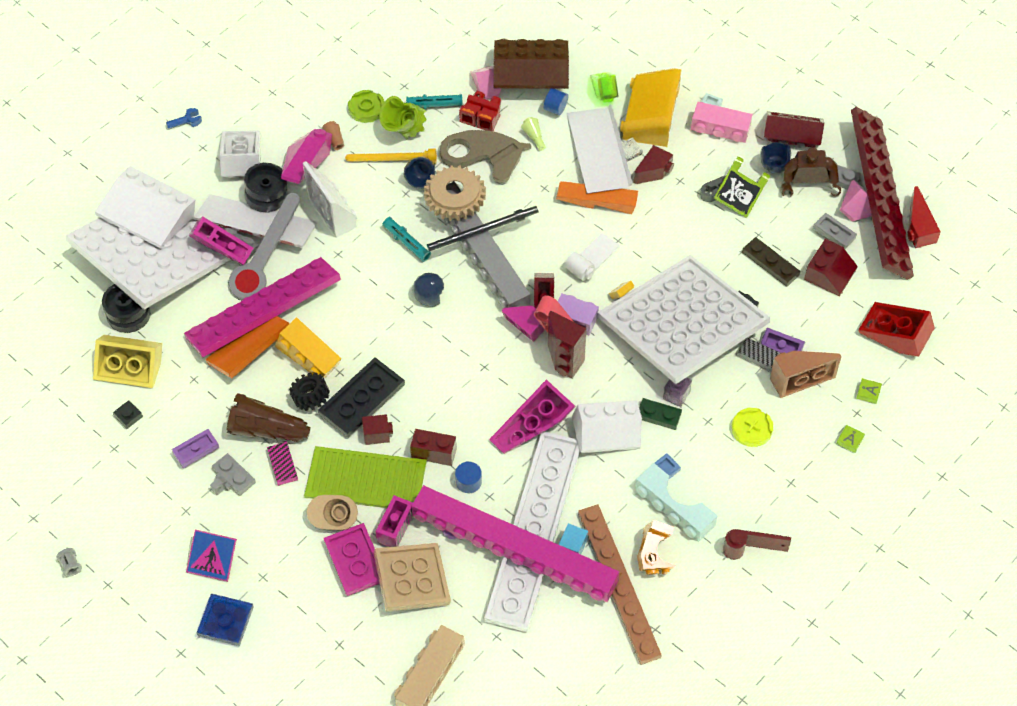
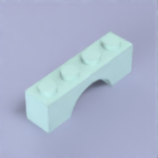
M655 463L651 464L636 479L635 489L637 493L651 501L655 509L663 511L673 524H678L682 527L690 538H695L699 542L716 526L718 515L702 502L696 505H683L673 500L667 490L669 475Z

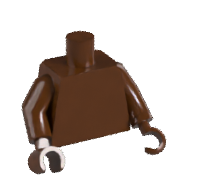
M810 148L807 151H798L795 158H792L785 165L783 177L785 183L780 187L782 196H784L786 190H789L790 197L793 195L791 182L792 184L829 182L833 188L839 189L837 194L831 192V195L839 196L841 194V187L837 185L839 183L837 163L831 157H827L824 150Z

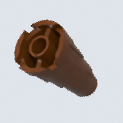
M236 394L234 402H237V404L231 406L226 433L254 438L257 436L274 440L277 438L293 442L303 441L304 438L308 439L311 430L308 422L284 413L283 410L265 405L264 402L247 397L245 394Z

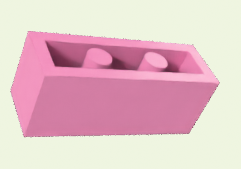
M697 101L692 117L691 130L746 143L753 114Z

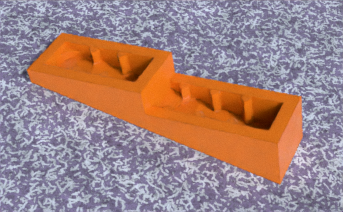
M560 181L556 199L591 209L594 208V205L632 215L636 207L638 191L614 189L587 193L585 184Z

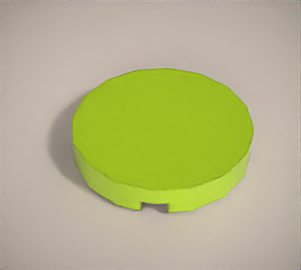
M373 90L356 92L348 101L349 114L358 122H374L379 119L380 109L385 102L384 98L378 92L374 93Z

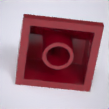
M825 238L808 264L804 280L840 297L858 266L843 246Z

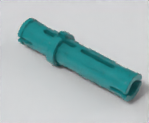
M423 94V96L406 97V103L418 105L421 108L423 107V109H427V107L462 106L463 98L462 94L438 96Z
M387 217L383 221L382 226L393 235V238L403 243L422 262L430 258L431 252L412 237L404 226H400L391 217ZM396 229H397L401 234H403L404 237H402V236L396 231ZM409 242H412L418 249L412 246Z

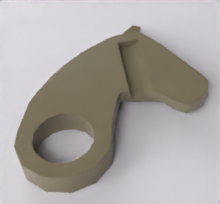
M467 130L447 136L441 142L440 157L444 164L449 167L453 165L456 168L458 166L465 168L475 162L488 158L493 165V179L498 183H505L510 179L515 167L519 163L522 152L531 149L532 146L529 143H521L512 137L493 131ZM461 144L467 146L470 151L466 156L453 157L448 153V150L454 145Z

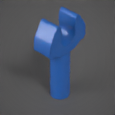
M197 108L186 109L185 116L167 121L166 125L168 129L186 123L196 127L202 122V118L197 116L199 115Z

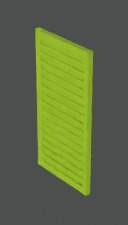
M315 446L304 498L314 499L320 495H343L352 499L357 505L381 508L388 507L393 495L414 502L423 485L427 460Z

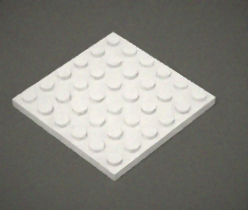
M100 217L66 235V242L143 309L150 307L232 260L188 236L198 221L191 219L161 249Z
M691 254L598 312V318L675 384L770 323V317Z

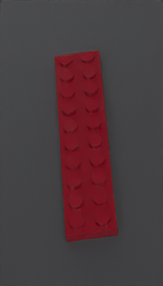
M856 106L851 109V115L882 268L909 280L914 277L913 264L910 259V249L906 240V231L902 221L903 216L900 211V201L897 197L896 183L893 178V168L890 164V154L887 150L883 122L879 117H875L866 110Z

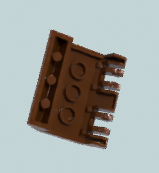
M494 40V88L569 89L568 40Z

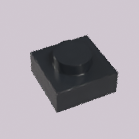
M130 400L113 412L114 417L126 429L143 417L142 412Z

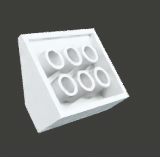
M129 166L117 177L95 210V215L161 249L192 219L191 216L194 217L196 199Z

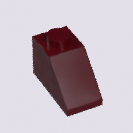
M653 145L634 171L633 183L641 184L661 180L667 173L670 174L674 167L673 154Z
M534 273L535 308H537L543 296L554 298V273Z

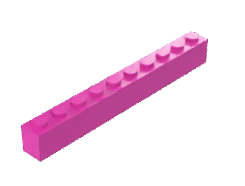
M423 485L411 505L412 516L418 521H426L440 531L446 530L458 539H466L472 542L478 548L484 547L491 550L496 556L509 558L516 565L527 566L533 572L547 575L557 583H565L577 592L583 591L597 601L603 600L608 602L618 583L619 571Z

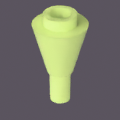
M529 117L525 119L521 128L535 141L539 151L544 150L546 146L541 138L538 118Z

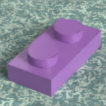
M206 429L173 448L172 452L182 468H185L220 447L210 430Z

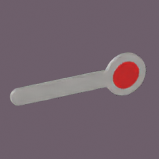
M290 193L286 196L250 263L239 265L232 271L229 277V287L237 298L243 300L266 287L267 278L263 269L300 204L298 194Z

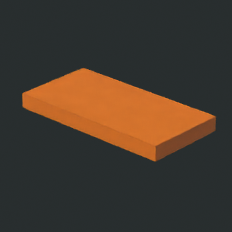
M276 316L217 349L205 360L208 365L232 379L278 339L279 334L289 325V322Z

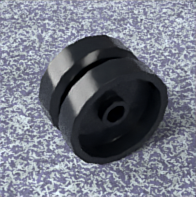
M263 162L253 165L245 173L244 198L252 209L268 213L276 211L281 207L287 196V181L281 179L283 169L280 166Z
M116 284L110 286L103 294V310L112 329L121 333H132L140 330L148 323L151 315L150 307L143 309Z

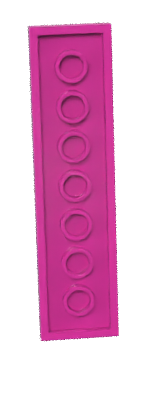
M322 257L314 259L311 263L296 269L293 273L278 279L275 283L262 288L257 293L226 308L205 322L192 327L184 333L185 338L202 357H205L340 281V274Z

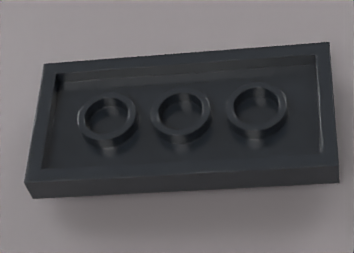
M374 357L318 409V414L349 438L363 425L362 417L372 416L405 385V380Z

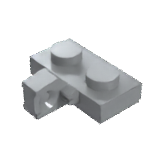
M228 453L212 465V469L217 475L210 486L216 495L225 489L229 490L232 488L241 496L256 483L255 478Z

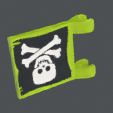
M738 156L733 161L714 199L747 218L770 175L764 172L757 182L738 172L744 159Z

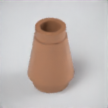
M335 121L325 123L322 129L332 134V147L334 150L342 149L344 142L339 124H336Z

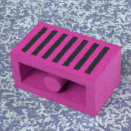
M393 495L375 531L378 543L388 547L399 546L413 518L411 507L413 502Z

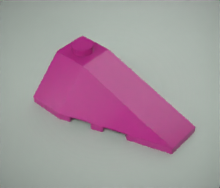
M314 129L295 140L287 149L281 179L300 184L305 179L303 162L306 161L316 168L330 155L332 134L327 133L323 129Z
M546 379L489 440L505 454L562 422L576 406Z

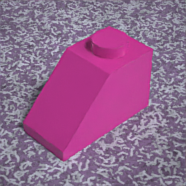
M532 305L502 309L505 319L531 341L534 342L545 331L535 318L534 312L536 308Z

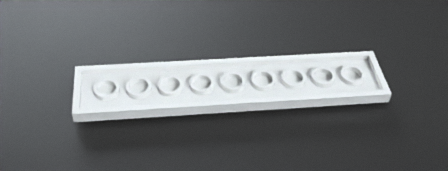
M548 432L541 433L513 525L554 542L580 454L577 439ZM503 556L484 618L485 622L527 632L544 574H537L524 565H516L511 559Z

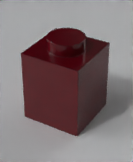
M387 414L362 417L365 445L390 443L389 435L393 434V424L388 422Z

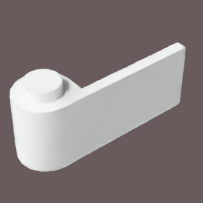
M601 233L580 254L576 251L571 253L566 259L564 267L582 281L589 280L593 277L595 271L620 248V245Z

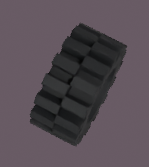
M310 372L307 376L301 375V379L297 377L295 379L296 383L292 382L289 393L296 407L300 410H303V408L305 411H308L309 408L315 410V406L321 407L320 403L325 404V398H329L330 390L321 374L318 375V373L314 372L312 375Z

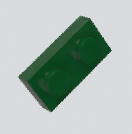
M642 398L639 407L642 421L673 430L677 429L682 409Z

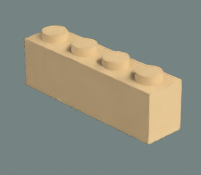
M442 624L438 630L432 632L429 638V645L426 649L423 648L417 658L419 661L416 666H412L406 675V682L403 686L399 685L394 694L396 706L429 705L464 648V636Z

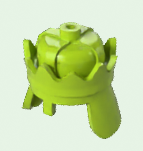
M390 96L383 103L379 114L380 123L385 130L398 132L406 139H408V136L416 137V133L423 132L425 130L423 123L427 120L424 116L425 109L412 103H404L397 96Z

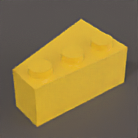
M297 317L279 334L275 344L278 350L311 372L312 375L315 372L318 375L321 374L324 379L339 365L342 359Z

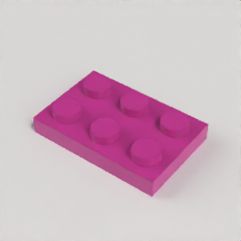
M364 523L323 538L346 596L380 584L373 553L375 548Z

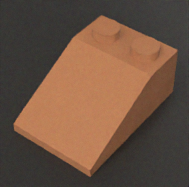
M783 352L774 357L770 380L780 398L836 378L842 356L840 353Z

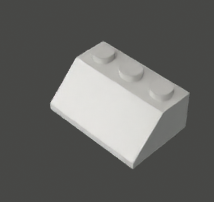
M637 400L577 404L572 415V421L581 453L641 448L642 417Z

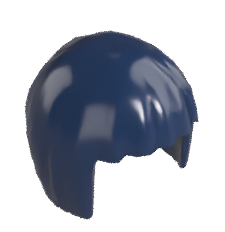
M779 142L763 146L760 150V160L763 167L771 173H782L786 163L791 160L790 146Z
M426 157L414 158L404 167V178L411 186L418 189H424L426 181L430 180L431 174L436 175L433 162Z
M432 272L418 276L412 286L415 299L425 306L435 307L440 304V294L444 290L443 279L438 274Z

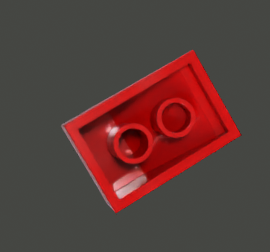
M874 302L858 331L898 353L919 357L935 326L931 311Z

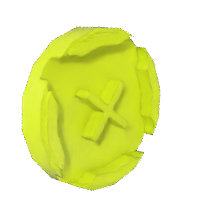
M745 408L740 410L734 417L732 433L739 443L748 447H758L770 440L773 433V421L761 409Z

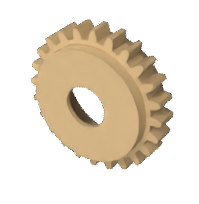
M453 165L447 169L443 167L442 171L436 170V175L431 174L430 180L426 181L424 200L426 201V206H429V211H434L435 216L440 214L441 219L447 217L449 221L452 219L459 221L460 218L466 220L468 215L474 216V211L479 212L480 206H484L486 186H484V180H481L480 175L475 176V171H468V167L465 169L461 168V166L456 168ZM457 181L464 188L459 194H450L446 190L447 184Z

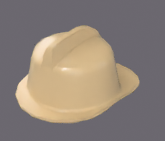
M343 495L317 496L311 500L307 508V517L310 523L320 529H348L353 526L358 516L355 502Z

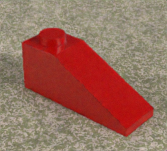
M915 186L911 196L907 236L914 247L919 248L937 243L941 231L919 187Z

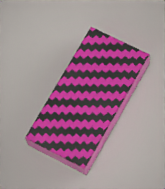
M287 441L267 447L277 485L297 481L298 476Z

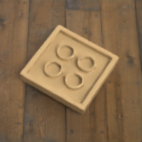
M438 543L375 548L373 553L386 611L450 605L451 598Z

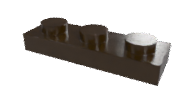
M757 237L743 247V254L786 287L800 276L801 271Z

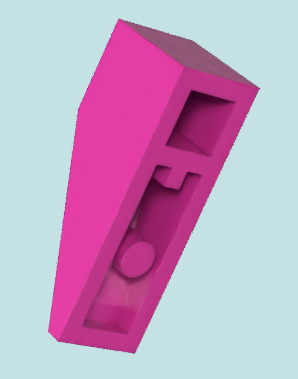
M203 216L198 219L188 235L202 245L242 265L245 264L254 249Z

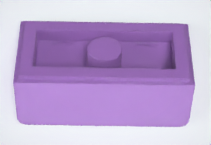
M768 327L761 341V344L780 353L802 351L806 343Z

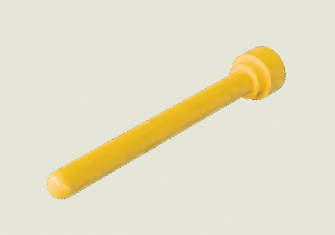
M428 148L424 152L347 154L345 160L348 162L402 161L426 157L433 164H436L437 152L436 148Z

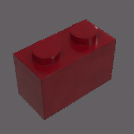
M415 428L410 445L411 458L424 459L427 462L452 466L457 450L456 436Z

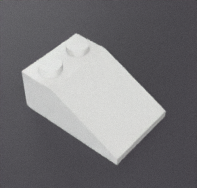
M260 130L222 131L220 146L221 177L235 178L237 176H245L250 167L260 163Z

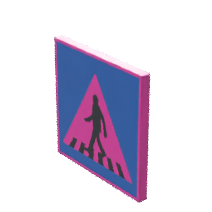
M195 529L186 572L228 582L237 539Z

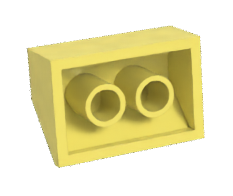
M102 335L95 340L93 380L153 388L161 365L163 343Z

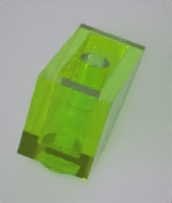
M603 72L590 75L597 99L603 100V103L612 102L614 98L619 97L615 74Z

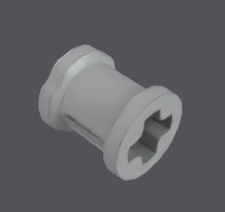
M74 548L63 549L56 555L57 560L62 564L63 575L66 577L74 576L82 569L81 564L77 562L75 557L76 551Z

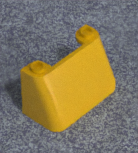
M670 68L636 74L635 78H631L630 88L632 93L626 119L621 122L620 132H623V140L668 147L669 132L676 98L679 94L682 69Z

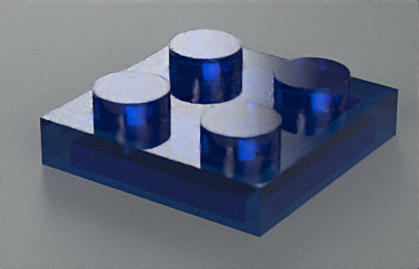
M211 593L196 632L197 636L240 647L254 608L253 603Z

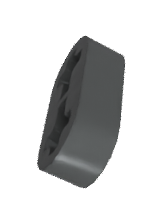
M725 176L702 185L700 197L703 201H716L714 196Z

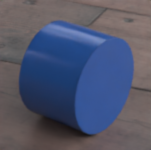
M551 88L545 98L543 109L560 116L567 105L568 94Z
M466 461L458 465L455 471L457 488L464 493H474L479 490L482 485V471L478 464Z

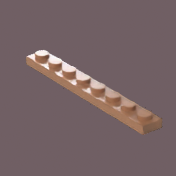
M599 504L578 510L582 525L585 530H588V539L597 561L619 571V580L612 593V597L640 665L661 659L662 654Z

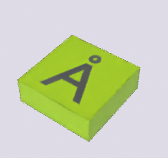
M862 378L856 399L877 404L882 383Z
M846 425L836 444L856 453L865 437V433Z

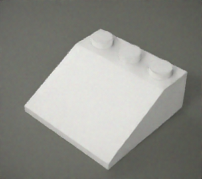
M303 162L308 198L337 238L357 228V214L354 209L348 207L346 198L343 195L340 196L334 182L331 183L327 176L308 162Z

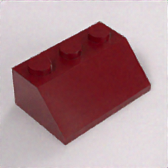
M767 111L764 138H767L769 142L785 140L786 144L797 145L800 142L805 143L806 147L816 148L817 145H821L825 122L823 118Z
M550 311L548 315V348L554 369L560 375L573 379L585 361L587 328Z

